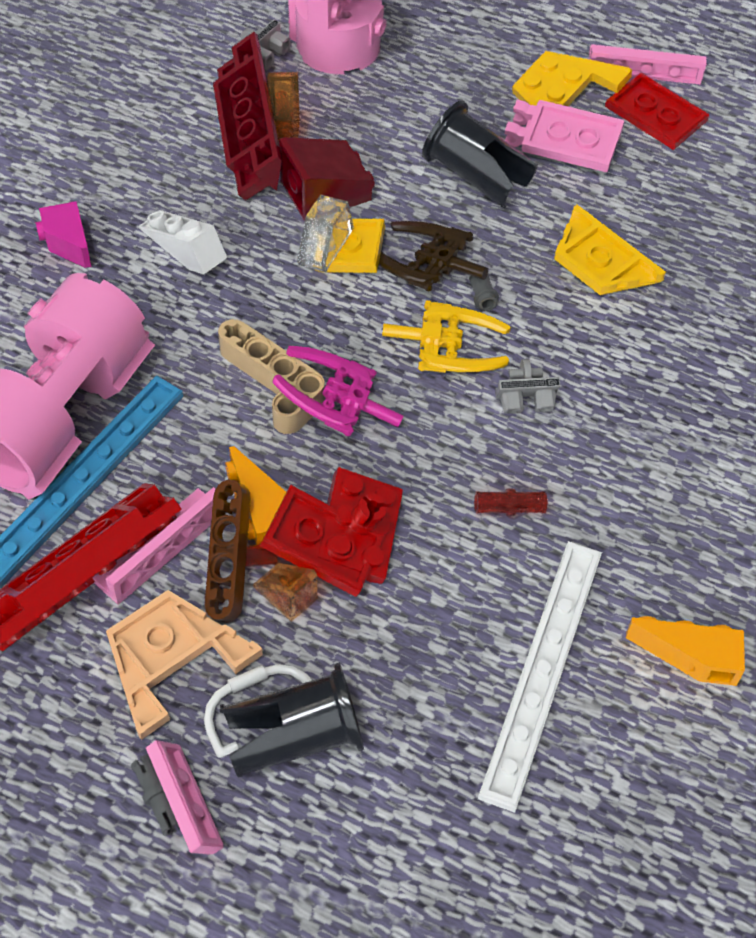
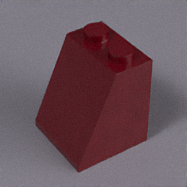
M291 137L279 139L282 158L280 181L305 223L372 200V188L375 187L373 175L369 170H365L359 153L356 150L353 151L346 140Z

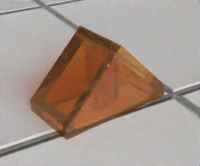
M278 563L253 584V587L291 622L318 599L317 574L314 569Z

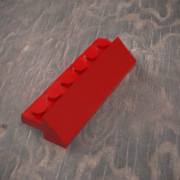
M142 484L0 589V650L3 652L95 582L92 577L97 573L99 575L107 573L116 566L118 559L136 551L146 541L159 534L177 518L175 514L182 510L175 498L162 496L155 484Z

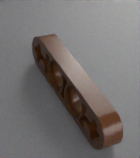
M230 479L221 482L213 495L205 593V610L208 616L226 623L237 619L243 607L251 501L248 488ZM234 492H236L237 497L231 499L230 503L227 502L228 496H233ZM232 512L236 513L235 517L231 516ZM234 523L236 534L231 541L225 542L222 535L223 530L227 525ZM231 559L233 571L228 577L222 578L220 567L225 560ZM220 584L225 586H231V588H224L222 590L220 589ZM225 599L229 600L228 607H223L220 610L219 603L225 602Z

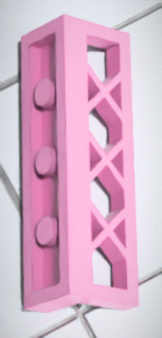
M593 44L590 45L589 60L629 67L632 69V77L643 73L652 80L701 85L706 67V56Z
M213 487L206 494L197 488L179 504L182 510L175 514L177 518L159 534L146 541L136 551L118 559L116 566L103 575L97 573L93 576L94 584L119 605L211 525L215 488Z

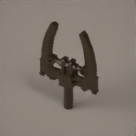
M419 221L391 222L393 231L423 234L434 237V240L429 243H423L420 246L421 250L418 249L415 252L416 261L410 262L408 266L392 259L381 251L379 266L389 273L426 291L433 289V283L440 282L443 276L442 273L449 275L453 269L482 280L486 279L488 275L487 267L457 257V253L460 250H466V242L473 241L472 232ZM429 264L425 271L420 270L419 267L421 265Z

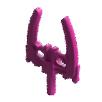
M288 346L286 351L288 356L309 360L336 370L335 377L328 379L322 392L326 398L322 404L296 389L281 375H275L272 383L295 405L325 422V425L344 433L345 436H351L354 429L351 426L357 423L359 418L357 416H359L361 410L395 427L400 425L403 415L368 399L369 390L373 384L371 379H374L377 374L374 369H369L353 360L349 361L322 350ZM346 376L353 379L351 385L344 383L343 380H345ZM334 402L341 404V411L333 409Z

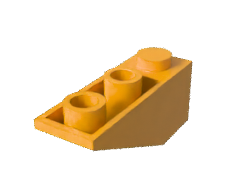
M235 446L229 447L230 461L225 462L228 479L235 480L246 486L250 492L248 540L254 539L257 550H263L264 548L259 545L286 491Z
M651 616L631 618L626 631V638L699 682L737 686L745 672L744 630L732 629L727 625H695L693 622L686 620L677 622L660 621Z

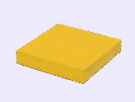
M324 219L314 261L315 271L328 273H377L386 227L385 220Z

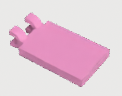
M522 100L516 101L513 112H515L513 122L508 121L505 128L506 142L513 147L522 145V152L608 173L625 120L539 100L537 106L530 105Z

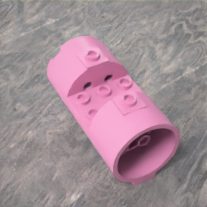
M288 0L290 40L296 41V48L307 65L324 73L344 74V71L358 68L362 70L375 61L380 51V39L386 28V19H383L384 6H382V0Z
M86 273L69 275L46 302L41 298L28 311L27 314L31 318L24 325L25 337L31 351L38 359L26 372L29 378L11 370L0 369V487L11 492L21 493L28 500L43 494L82 442L75 436L73 420L64 408V405L75 391L81 388L87 392L98 394L105 400L119 393L155 346L148 339L149 332L144 330L142 322L145 317L138 306L113 284L104 279L100 284L88 280Z

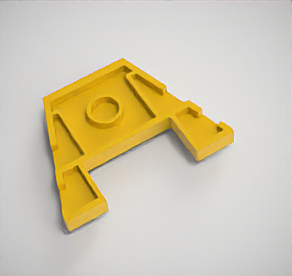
M545 51L512 86V93L519 100L537 106L539 100L569 106L592 81L618 93L632 78V69Z

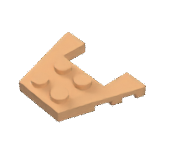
M169 590L106 630L135 728L141 740L170 721L169 713L151 692L150 689L211 647L218 652L235 674L263 656V650L259 644L252 640L248 642L237 635L234 629L226 624L220 625L207 617L206 612Z

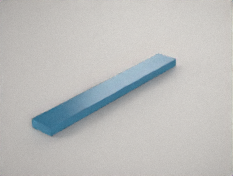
M156 375L63 470L43 494L39 495L0 535V588L182 399V390Z

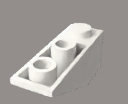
M156 211L147 217V221L138 226L141 231L188 270L205 274L227 258L214 225L165 211Z

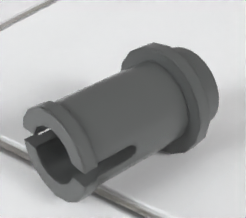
M489 274L484 280L470 275L469 280L475 294V305L483 311L495 308L499 295L492 287Z

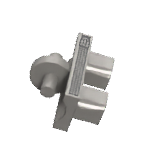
M275 19L262 30L258 29L255 31L254 29L246 28L240 36L242 40L252 32L258 35L265 71L274 63V53L272 51L285 55L290 50V37L281 33V22Z
M522 359L520 369H509V380H499L498 388H495L496 398H501L504 414L523 412V397L534 396L535 412L553 411L556 392L560 388V378H542V368H531L530 360Z

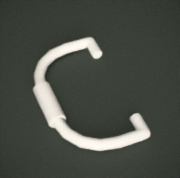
M277 664L263 667L261 665L227 680V684L215 691L207 703L203 719L206 734L216 756L223 758L239 749L236 741L223 747L215 730L214 712L223 697L230 692L235 694L268 679L267 676L291 675L305 683L312 681L308 674L294 666Z

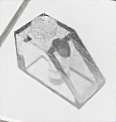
M320 194L305 218L297 258L298 265L322 272L328 270L354 229L348 201Z

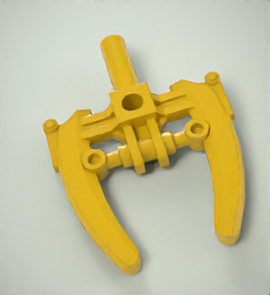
M427 300L424 304L426 311L423 314L422 328L383 324L382 336L420 341V347L424 348V350L420 349L419 358L422 360L418 365L420 371L427 370L446 373V371L482 372L506 367L509 363L507 356L476 359L457 358L456 350L462 346L463 331L458 328L459 322L479 325L502 334L510 332L511 326L481 312L455 307L452 304ZM441 320H448L449 327H442ZM440 347L448 350L446 356L438 354Z

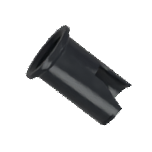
M463 100L457 101L439 118L429 133L422 149V157L427 162L434 159L439 160L504 209L506 208V199L514 186L512 182L527 187L538 167L537 163L468 114V105Z
M340 662L334 664L335 670H332L329 676L229 705H220V713H224L229 729L275 728L266 731L229 754L234 771L239 778L247 773L347 744L353 747L357 746L358 751L364 750L356 713Z

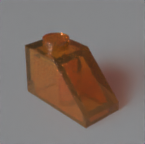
M268 72L267 86L278 142L279 139L284 137L298 138L300 124L298 72Z

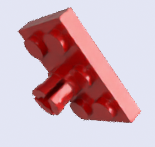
M338 467L333 475L327 501L328 505L337 509V517L334 518L327 514L318 558L361 572L367 561L372 567L366 581L382 584L386 580L403 489ZM373 530L379 535H385L380 548L372 546L375 539L368 536V532ZM334 533H345L353 539L356 548L349 560L337 561L327 553V540ZM336 534L330 540V546L335 553L342 556L350 553L351 543L346 536Z

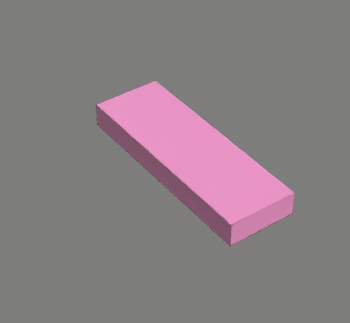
M155 740L146 747V750L190 853L212 855L224 848L223 842L181 746Z

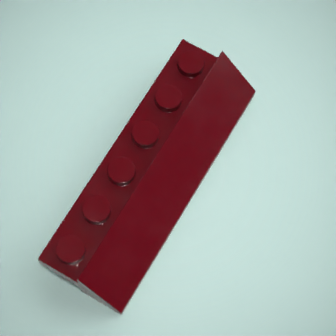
M252 32L232 47L233 58L217 69L218 79L213 82L226 166L234 172L238 195L244 200H248L269 185L277 191L282 163L259 39L255 32Z

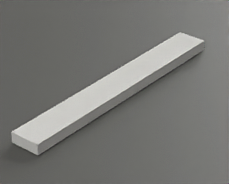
M567 542L478 796L479 800L516 812L602 552Z

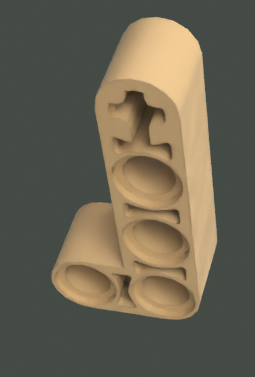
M236 319L223 322L218 330L221 355L277 394L272 401L274 428L278 432L292 434L299 431L313 416L289 400L272 383L275 375H281L296 389L322 404L325 400V396L322 394L325 388L323 376L298 358L288 356L286 350L244 322Z

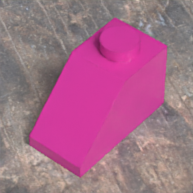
M77 202L39 208L42 221L35 223L39 240H46L48 251L84 268L92 267Z

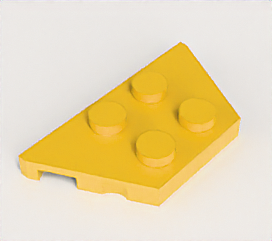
M578 204L574 206L569 223L563 232L562 240H560L556 249L554 260L599 295L656 284L664 280L666 271Z

